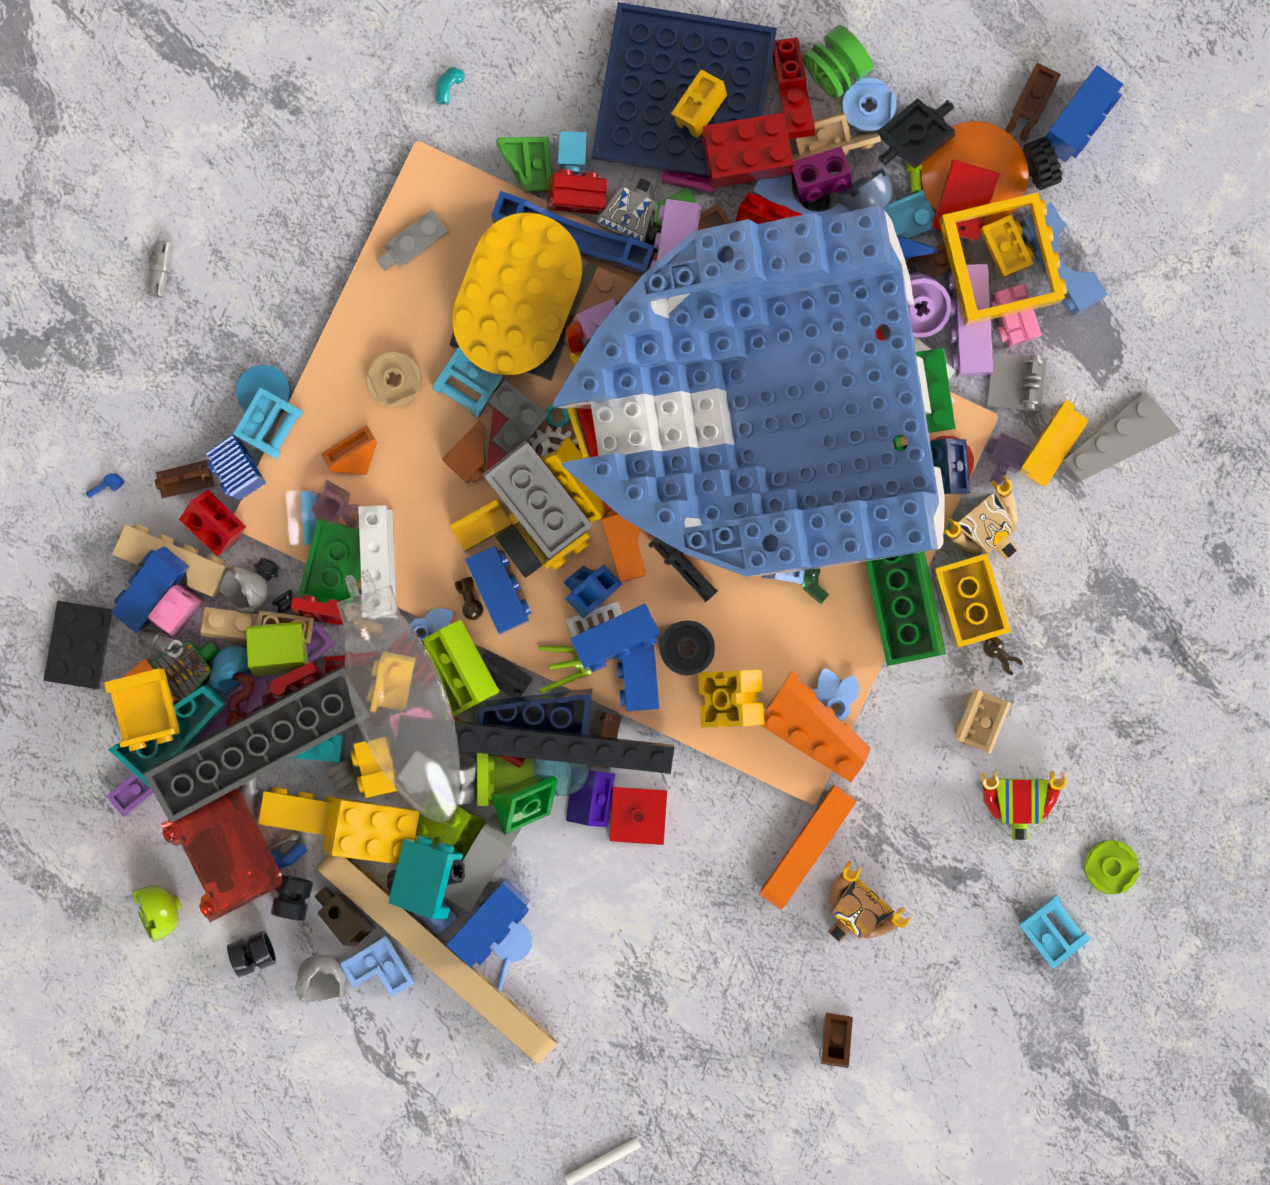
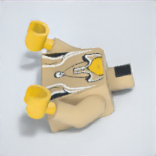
M1002 476L1004 483L1001 486L995 481L992 482V487L998 494L996 492L991 493L958 522L950 518L947 519L950 521L951 527L948 530L944 528L943 533L948 535L960 550L979 555L982 553L989 554L996 548L1005 560L1018 550L1008 538L1017 530L1018 516L1016 502L1011 491L1012 482L1006 476Z

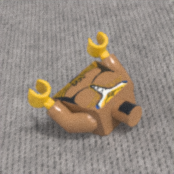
M848 861L843 872L831 885L829 896L830 912L838 920L828 932L840 943L850 931L859 939L862 937L870 939L885 935L898 927H906L911 921L912 916L908 919L901 917L900 914L903 913L905 908L900 907L892 915L895 911L858 878L861 867L857 871H851L849 868L852 861Z

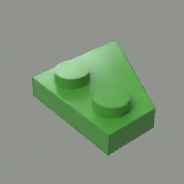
M498 137L496 145L525 193L547 192L548 178L552 175L549 137Z

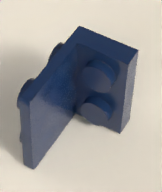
M945 438L930 441L933 465L941 470L944 494H970L966 439Z

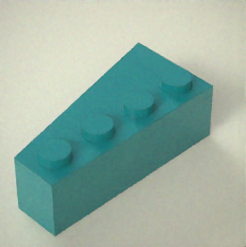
M202 686L174 705L180 733L172 735L173 741L157 744L156 740L145 742L146 748L130 751L129 746L120 747V743L109 748L108 751L143 783L150 787L143 775L148 768L192 746L229 703L210 686Z

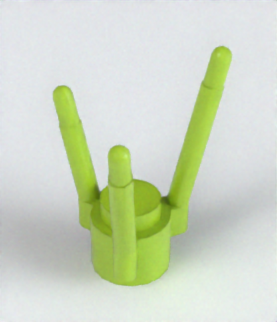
M538 646L539 651L576 653L574 647ZM577 654L573 655V660L550 664L549 669L551 670L575 666L576 671H581L540 688L539 693L542 694L578 678L591 675V669L584 670Z

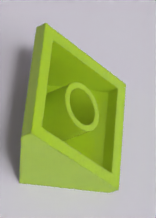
M302 621L249 626L246 628L248 668L255 677L287 674L309 663Z

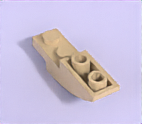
M205 607L200 633L204 637L227 639L230 644L247 645L246 628L249 626L302 621L305 644L310 645L314 618L259 611V614Z

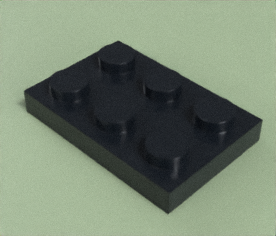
M57 600L43 681L100 689L113 609Z

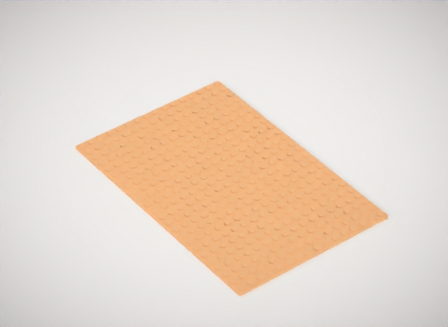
M417 141L414 143L288 402L303 411V414L293 424L279 449L281 453L277 459L264 452L257 468L266 484L257 488L252 494H248L247 497H244L240 501L234 515L247 526L243 534L306 563L311 544H304L301 492L314 491L316 523L317 519L321 517L359 528L358 507L386 505L387 510H393L397 607L417 617H425L430 610L435 608L450 609L454 613L449 625L462 620L474 644L556 682L581 671H576L575 666L549 669L550 664L573 660V655L577 653L538 650L540 645L573 647L570 640L572 635L566 619L579 614L565 599L572 591L564 584V581L583 565L588 569L597 570L604 564L620 581L602 519L592 522L593 526L586 531L591 537L587 541L589 546L577 555L573 551L566 556L567 562L556 571L553 568L547 570L542 564V567L525 578L505 552L510 563L505 566L509 576L515 575L521 588L517 590V594L520 600L526 599L532 614L528 615L529 622L501 635L498 634L465 559L493 546H496L498 551L503 548L496 539V535L473 548L464 551L450 525L496 499L500 502L507 516L512 511L483 475L475 483L470 481L466 484L442 461V458L480 420L485 426L486 465L482 469L486 472L493 408L487 404L483 413L477 418L471 414V410L442 392L437 393L432 389L457 349L449 345L454 332L452 325L454 304L475 248L482 235L494 224L491 215L500 191L525 199L547 210V201L531 193H525L522 189L423 142ZM432 210L449 233L409 264L399 267L395 263L384 271L377 261L379 257L387 252L384 247L389 244V241ZM547 210L574 222L613 233L571 212ZM654 252L652 260H657L658 253ZM581 255V259L588 261V263L599 266L631 282L636 283L641 278V276ZM568 314L564 325L565 328L572 324L573 315ZM564 345L552 381L524 372L516 375H502L504 379L501 384L506 380L546 413L547 408L553 404L574 368L569 358L572 352L569 347ZM398 352L410 357L417 364L421 372V390L410 403L404 406H385L377 401L368 390L366 382L367 373L372 362L384 353ZM394 372L390 373V379L387 380V384H393L394 387L398 386L399 380L402 379L401 375L396 376ZM450 376L447 381L448 384L478 402L481 395L454 377ZM950 392L951 397L956 400L952 404L956 429L929 433L930 441L945 438L966 439L970 480L997 423L998 415ZM557 408V412L552 410L553 422L559 423V419L561 422L565 419V416L562 415V409ZM284 411L268 445H270L288 412ZM546 418L540 427V431L543 434L546 433L547 426H550ZM569 420L568 424L561 428V434L565 435L570 431V439L572 441L576 437ZM367 425L377 441L367 475L331 472L321 453ZM550 426L552 432H556L557 428ZM901 437L903 446L908 445L907 438ZM548 438L552 444L560 445L562 442L558 438ZM539 444L537 455L541 457L543 449ZM944 494L945 529H947L950 522L947 519L952 518L962 495ZM641 529L638 535V547L647 576L622 583L597 608L618 602L623 614L646 603L660 632V636L655 638L657 643L654 644L659 709L627 711L626 706H621L619 690H625L624 679H618L617 663H621L622 660L617 661L616 657L606 661L607 666L594 673L591 671V675L578 678L562 686L572 691L593 688L591 700L812 805L816 804L832 770L760 725L701 728L700 706L705 705V696L699 695L698 674L685 676L671 671L661 658L660 642L665 631L677 622L691 620L701 623L710 631L715 643L713 660L702 672L761 669L763 691L757 692L758 703L763 702L764 711L791 670L799 676L798 680L806 688L809 686L811 689H817L818 677L823 669H828L835 673L840 681L854 675L858 680L859 694L857 699L850 704L848 716L841 721L852 729L885 660L866 563L859 562L805 570L803 584L775 579H764L762 575L746 577L683 553L713 587L718 590L705 603L672 565H665L663 562L664 558L654 547L650 548L648 546L656 537ZM936 550L925 551L928 567ZM361 577L358 585L360 590H362ZM467 577H472L474 581V598L483 605V614L477 620L465 618L462 613V607L465 602L462 594L458 593L455 587V582ZM612 610L607 611L610 620L615 618ZM602 613L598 614L597 618L599 620V623H604L605 621ZM592 617L587 618L589 628H594ZM576 622L580 634L585 632L582 622ZM687 641L686 644H680V648L683 649L682 654L685 656L689 652L694 653L695 651L691 647V641ZM834 703L831 709L837 714L840 712L841 706L838 703Z

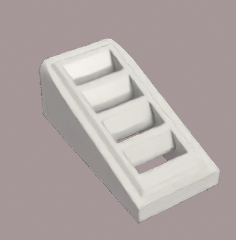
M618 602L597 608L584 619L580 615L566 619L572 637L580 634L576 624L578 621L582 622L584 630L587 631L590 629L587 622L589 617H592L596 627L600 625L597 618L598 614L602 613L605 622L610 620L607 613L609 610L613 611L614 617L621 615Z

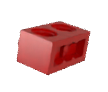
M208 489L191 500L179 518L217 557L234 546L247 527Z

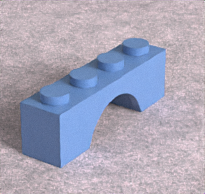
M791 175L758 180L752 191V194L762 196L764 199L786 206L801 214L814 212L820 217H827L850 212L840 203L822 212L810 211L802 207L792 193Z
M1051 202L1046 205L1047 215H1044L1046 225H1050L1053 231L1054 240L1051 242L1053 252L1058 253L1057 241L1065 224ZM1030 214L1020 222L1023 232L1021 236L1027 243H1031L1035 250L1033 252L1034 257L1042 266L1044 261L1033 217ZM1059 256L1060 268L1057 269L1060 279H1064L1067 293L1064 294L1065 299L1062 300V303L1069 312L1072 311L1076 315L1108 295L1094 271H1074L1066 266Z

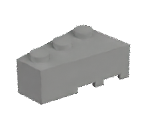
M493 812L462 861L465 865L464 880L461 883L448 885L444 897L471 912L475 904L481 906L489 893L485 890L488 883L494 885L502 872L498 869V866L502 861L507 863L515 849L511 845L521 828L505 835L501 829L497 814Z

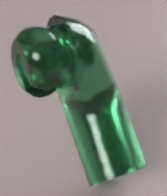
M820 568L805 570L802 589L819 604H822L829 594L819 586Z

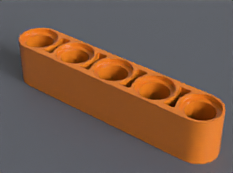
M833 785L765 882L758 895L782 910L848 816L857 800L836 785Z

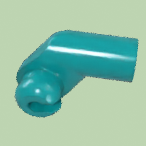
M456 67L448 68L438 78L436 88L437 104H449L450 87L454 83L460 84L464 81L465 74L461 69Z

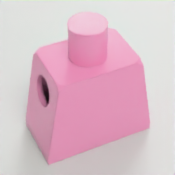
M185 583L174 585L163 596L148 618L154 626L168 634L170 638L175 639L206 599Z

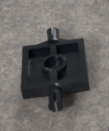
M918 98L878 130L881 140L889 146L888 150L878 156L880 162L886 166L892 159L898 156L916 169L955 136V130L943 118L954 109L953 104L946 100L941 106L934 109L926 106Z

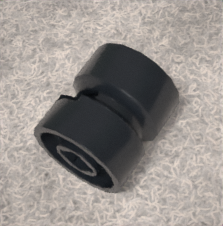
M279 875L275 890L279 896L273 899L270 914L281 918L304 921L308 909L305 899L310 898L313 882L299 877ZM295 893L296 898L289 897V894Z
M265 931L249 936L248 941L240 939L227 945L231 966L239 978L253 973L255 967L263 969L276 964L274 948Z

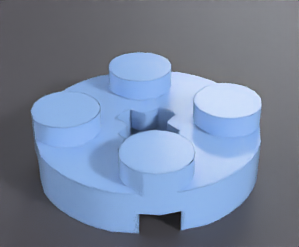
M863 78L860 81H856L845 92L842 100V112L846 114L848 126L861 133L878 132L879 129L893 119L896 111L894 93L890 91L883 81L876 78ZM867 99H870L871 103L876 105V109H872L871 112H866V109L861 106V104L866 103Z

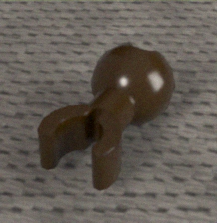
M472 577L455 582L456 590L462 594L465 602L462 607L463 615L469 620L479 619L484 610L481 602L474 598V581Z
M998 637L989 638L983 644V651L986 656L997 658L1002 663L1005 673L1013 675V672L1009 669L1008 660L1015 661L1018 665L1023 664L1021 659L1010 656L1004 650V643ZM991 641V645L988 647L987 643Z

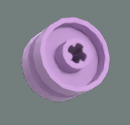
M921 272L909 273L914 300L913 305H908L913 337H928L939 332L948 322L951 313V299L946 289L931 275ZM917 302L921 304L917 308L914 307Z

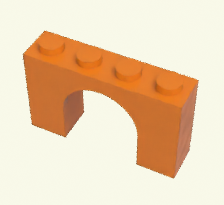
M614 510L607 512V518L602 519V523L620 582L624 583L647 576L638 547V535L641 528L628 522Z

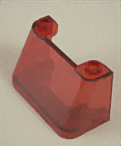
M234 789L172 823L166 820L160 824L163 837L168 843L174 846L182 845L206 893L201 897L199 907L209 923L282 885L283 880L280 870L238 790Z

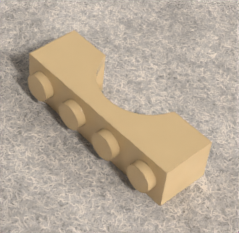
M135 523L133 527L124 525L112 555L133 564L144 566L142 560L150 550L156 551L165 546L190 566L186 571L188 587L211 597H218L220 593L218 589L224 573L229 569L223 565L225 560L209 554L208 559L198 555L199 549L184 544L183 548L173 544L175 539L161 533L157 538L148 534L150 528Z

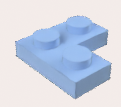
M388 935L339 964L353 988L375 974L379 976L391 997L415 983L413 976Z

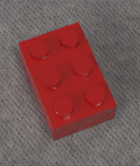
M784 112L703 126L701 138L711 188L791 175L794 163Z

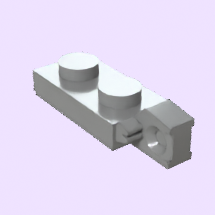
M430 210L389 241V244L384 247L387 252L379 257L377 261L384 271L395 263L399 267L404 264L407 265L449 232L436 214Z

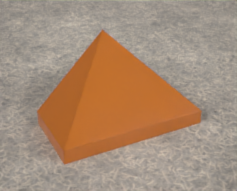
M366 425L324 451L321 455L331 472L367 475L377 441Z

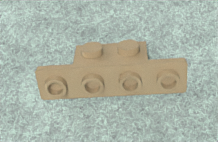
M841 112L814 120L815 136L795 138L797 152L792 154V158L795 161L842 146L844 154L847 155L849 150L859 148V150L870 149L875 146L874 143L880 142L881 138L877 132L850 137L846 114Z

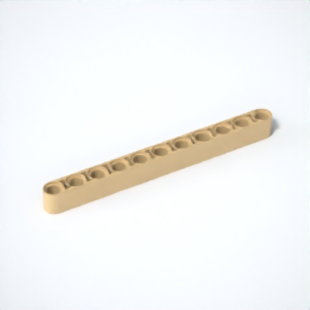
M327 854L320 862L317 869L330 882L534 1062L540 1064L558 1044L544 1028L475 967H469L446 946L447 943L441 937L436 935L415 914L389 904L390 892L351 858Z

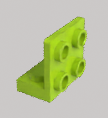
M477 753V805L489 806L493 804L491 794L534 776V759L524 758L523 764L518 768L498 755Z
M431 790L420 809L416 835L431 838L432 844L435 845L445 843L454 846L455 852L463 854L461 859L463 861L486 820L464 810L456 804L446 802L441 794Z

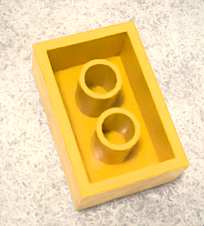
M988 553L931 570L954 648L1011 632Z
M332 797L322 851L332 856L398 864L404 839H415L420 811L409 807Z

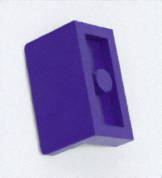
M575 767L573 769L566 821L587 826L607 827L615 773Z

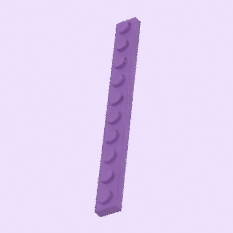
M319 623L313 626L310 645H306L309 663L316 661L335 645L334 641ZM285 674L259 677L253 675L224 699L229 705L194 744L250 715L274 695L270 691L271 682ZM133 773L106 797L121 816L125 817L154 793L151 787H148Z

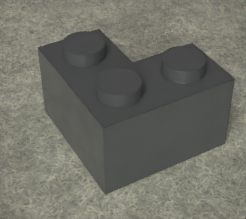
M506 380L487 402L488 405L508 420L491 442L503 452L509 454L525 440L527 441L548 415Z

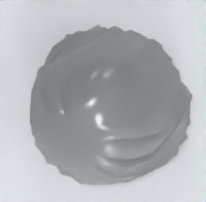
M232 566L224 573L218 590L228 599L229 605L237 609L238 612L252 613L264 605L268 587L265 579L258 573Z
M315 955L303 961L298 970V979L295 986L296 996L299 997L300 1001H322L323 999L328 1000L329 998L344 995V984L347 978L335 958L329 955Z

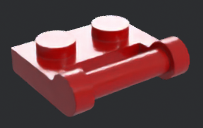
M302 595L301 599L293 597L291 609L296 616L314 618L315 622L337 626L344 625L348 620L347 613L342 610L341 603L336 599L322 603L317 602L318 598L309 595Z
M313 662L307 663L273 680L270 684V691L282 698L325 675L324 670Z

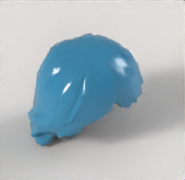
M230 646L217 653L210 676V684L214 689H217L224 695H228L232 688L241 686L253 674L248 668L247 649L240 646Z

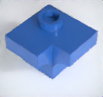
M605 564L597 570L588 569L583 565L564 581V584L572 591L565 599L584 619L605 602L622 583Z

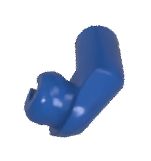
M298 841L282 856L278 851L274 850L266 858V861L275 870L293 865L307 852V849Z

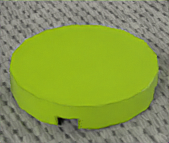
M1105 840L1099 842L1089 850L1085 857L1084 872L1086 879L1093 888L1104 894L1126 892L1135 884L1139 876L1137 855L1130 846L1121 841Z

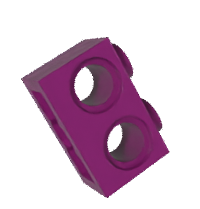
M842 146L793 161L794 166L791 176L800 203L815 201L822 196L831 193H841L852 187L851 171ZM835 171L839 172L838 174H830L831 172Z

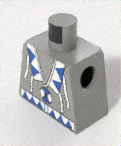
M640 178L634 191L620 187L596 223L617 235L631 237L646 243L658 210L656 202L648 198L654 184Z

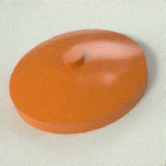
M970 121L951 126L955 130V136L922 163V170L920 172L921 187L934 213H936L953 159L1000 173L990 204L1024 196L1028 186V164L1021 146L1008 132L986 122ZM1016 208L986 215L982 227L1011 215Z

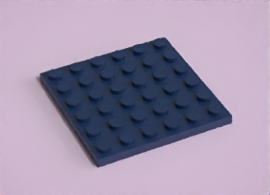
M618 2L591 159L709 178L701 135L699 138L692 136L689 132L690 130L685 125L681 129L676 124L675 118L671 113L699 71L703 70L724 81L727 92L726 98L707 125L763 116L777 28ZM746 182V183H740V184L751 185L752 182Z

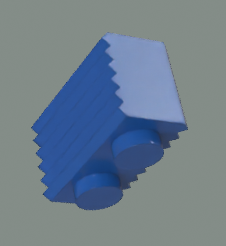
M230 435L206 452L210 459L207 461V464L215 475L218 474L221 478L222 483H220V487L228 497L231 496L238 500H243L248 494H252L257 488L266 484L242 440L237 436Z

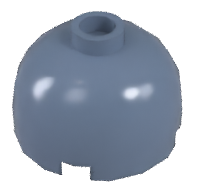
M884 168L871 172L873 178L867 177L864 179L862 177L852 183L851 188L846 189L840 193L841 195L837 196L839 202L849 211L879 206L886 212L884 207L890 202L893 189L890 178Z

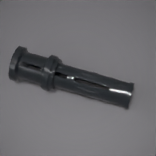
M658 538L653 539L648 544L650 548L654 547L664 558L663 562L665 565H672L705 603L718 592L683 552Z

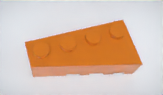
M791 670L764 711V725L760 726L847 781L852 782L865 764L871 748L847 724H843L829 706L826 707L815 697L816 693L809 686L806 688L798 680L799 676Z

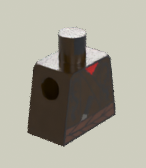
M327 886L316 894V900L323 906L318 911V915L343 946H357L376 928L346 895L337 894L335 896ZM339 909H340V910H341V914H340V916L338 917V911H339Z

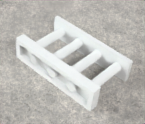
M386 505L360 506L358 510L363 618H369V620L398 619L393 510H387Z

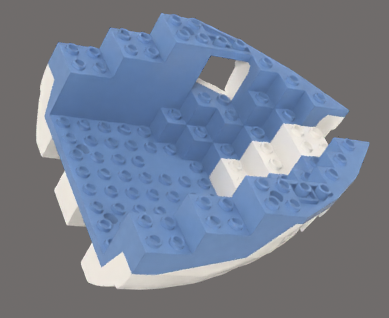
M873 206L827 217H820L813 212L762 224H756L747 219L690 233L641 276L595 330L552 405L557 408H592L599 456L563 462L561 463L562 466L628 522L689 556L746 577L859 563L940 549L944 542V489L941 470L933 465L926 414L931 413L923 359L916 356L908 305L914 304L910 276L889 215L879 206ZM882 325H887L890 328V336L886 340H879L876 335L877 329ZM900 435L905 436L908 440L907 448L903 451H897L894 447V440Z

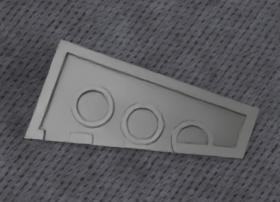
M1144 391L1062 462L1080 482L1181 431L1151 396Z

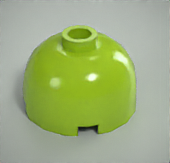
M155 885L143 887L132 892L135 905L139 903L141 905L138 915L153 943L167 937L176 929L179 922L178 911L182 910V905L176 894L171 896L167 889Z

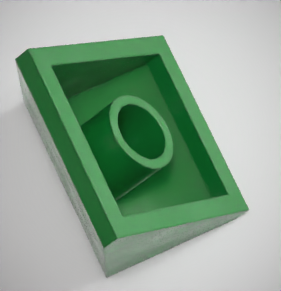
M535 775L491 794L501 829L505 835L550 815L558 782L555 776Z

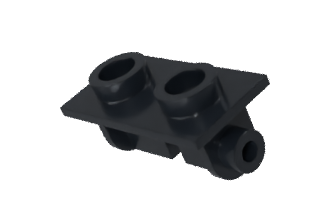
M488 650L481 656L496 686L512 698L521 697L533 678L501 656Z

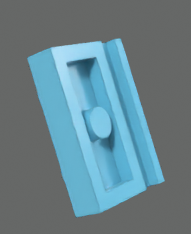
M924 190L884 207L894 225L896 235L912 239L934 229L931 226L935 213L924 195Z

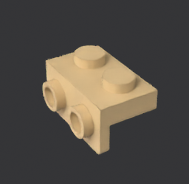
M974 689L973 693H970L966 698L964 705L966 710L963 718L959 719L954 729L955 739L991 754L1011 703Z

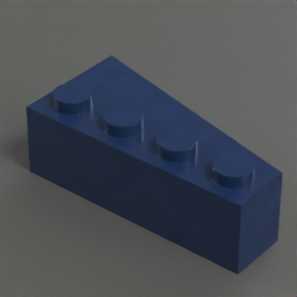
M593 688L482 701L479 706L477 723L587 735Z

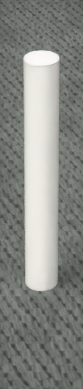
M635 1137L565 1175L564 1178L568 1185H572L642 1146L638 1138Z

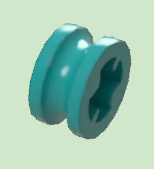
M551 404L546 410V414H548L546 420L554 428H558V426L563 428L570 420L567 408H559L563 410L562 415L565 416V419L562 422L559 419V423L553 422L554 418L551 412L552 410L557 412V407H553Z

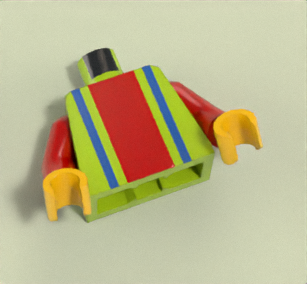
M993 771V776L990 779H986L984 772L980 774L983 783V802L991 815L998 819L1000 823L1012 824L1013 840H1028V824H1041L1042 819L1049 815L1056 804L1061 789L1067 784L1064 772L1060 779H1055V772L1050 771L1049 784L1047 779H999L996 771Z

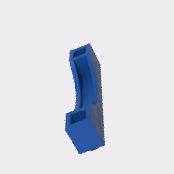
M500 191L491 215L493 223L518 213L544 215L561 224L571 234L581 255L639 276L648 271L655 251L653 245L631 237L605 232L574 222L547 211L525 199Z

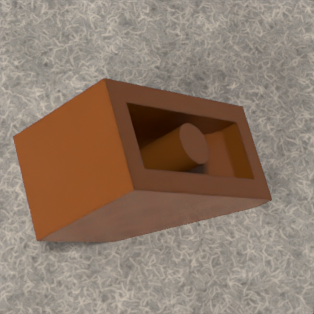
M480 420L442 458V461L466 484L470 481L475 483L485 472L482 469L486 465L485 426Z

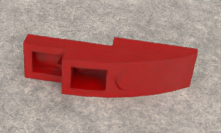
M798 37L775 40L773 61L782 113L784 112L789 139L815 136V125Z

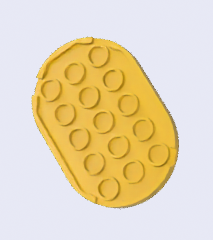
M518 213L504 217L494 223L479 240L454 304L452 325L454 336L460 349L471 362L481 369L499 375L521 374L536 368L544 362L556 347L582 277V260L578 246L571 234L561 224L544 215Z

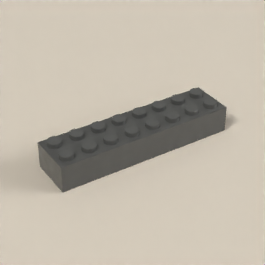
M342 665L148 768L143 775L169 822L172 823L370 717V712L346 667Z

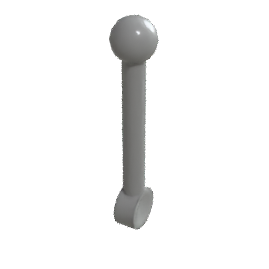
M292 831L288 837L257 852H249L247 854L248 861L255 862L259 856L290 841H298V832Z

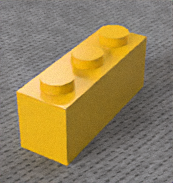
M272 786L271 791L263 792L258 824L325 835L331 799L337 796L326 795L324 800L314 798L315 793L299 791L298 795L288 794L287 788Z

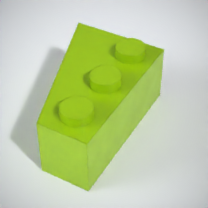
M462 620L452 623L423 639L431 671L436 672L440 687L437 688L438 696H443L446 712L443 713L444 719L449 720L500 692Z

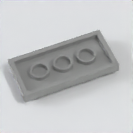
M526 440L482 474L549 559L553 558L593 526Z

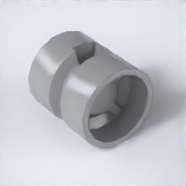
M452 754L442 760V798L451 804L462 805L473 802L477 798L476 758L467 754Z

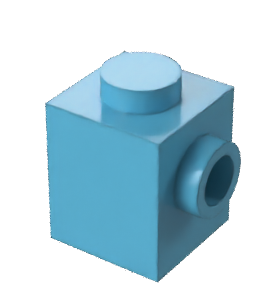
M560 131L559 170H571L573 174L586 171L587 133Z

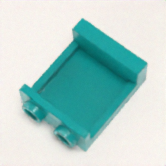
M416 835L415 839H404L388 903L430 919H448L450 908L443 906L442 902L453 860H461L463 854L455 852L454 846L449 844H432V839L429 837Z

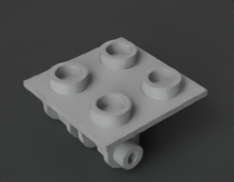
M993 353V372L990 374L987 406L1041 412L1047 359L1041 358L1040 355H1030L1028 357Z

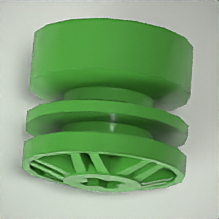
M837 25L824 36L825 46L815 43L812 46V50H807L802 54L804 65L813 80L834 99L840 98L843 95V90L848 91L851 88L850 78L860 81L874 67L868 52L861 42L842 25Z

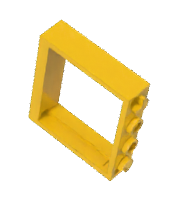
M1038 192L945 214L940 218L939 224L965 325L1057 304L1065 299L1064 294L1067 293L1066 284L1063 278L1060 279L1057 269L1060 268V259L1058 253L1053 252L1051 242L1054 240L1053 231L1050 225H1046L1044 215H1047L1045 201L1043 199L1040 200ZM1030 205L1052 293L977 310L956 223Z

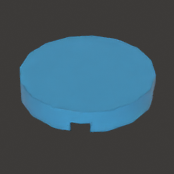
M263 364L253 366L246 370L237 382V400L245 412L260 387L287 403L289 402L291 395L289 381L280 370L273 366Z

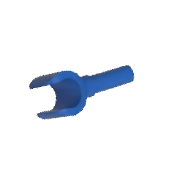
M116 473L108 474L104 477L103 482L87 491L86 495L90 498L107 487L114 492L125 481Z

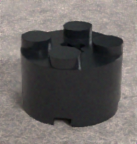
M686 620L673 624L665 631L660 642V655L664 664L671 671L679 675L689 676L702 672L710 665L715 654V643L712 634L704 625L696 621ZM687 641H691V647L695 651L694 653L689 652L685 656L682 654L683 649L680 648V644H686Z

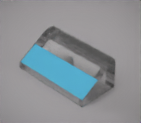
M315 491L285 492L289 545L291 547L311 546L317 523Z

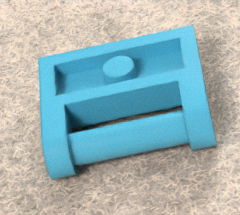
M458 347L432 389L437 393L442 392L471 410L473 416L479 418L487 402L504 379V376L485 371L476 366ZM450 376L479 393L481 397L478 402L448 384L447 381Z
M260 387L233 435L277 459L281 453L279 451L296 419L301 418L303 411ZM283 409L288 413L270 445H268L263 440L280 410Z
M1058 895L1052 896L1018 924L1052 969L1090 940L1087 933L1079 929L1061 905L1062 901ZM1051 911H1053L1073 937V941L1069 944L1046 916Z

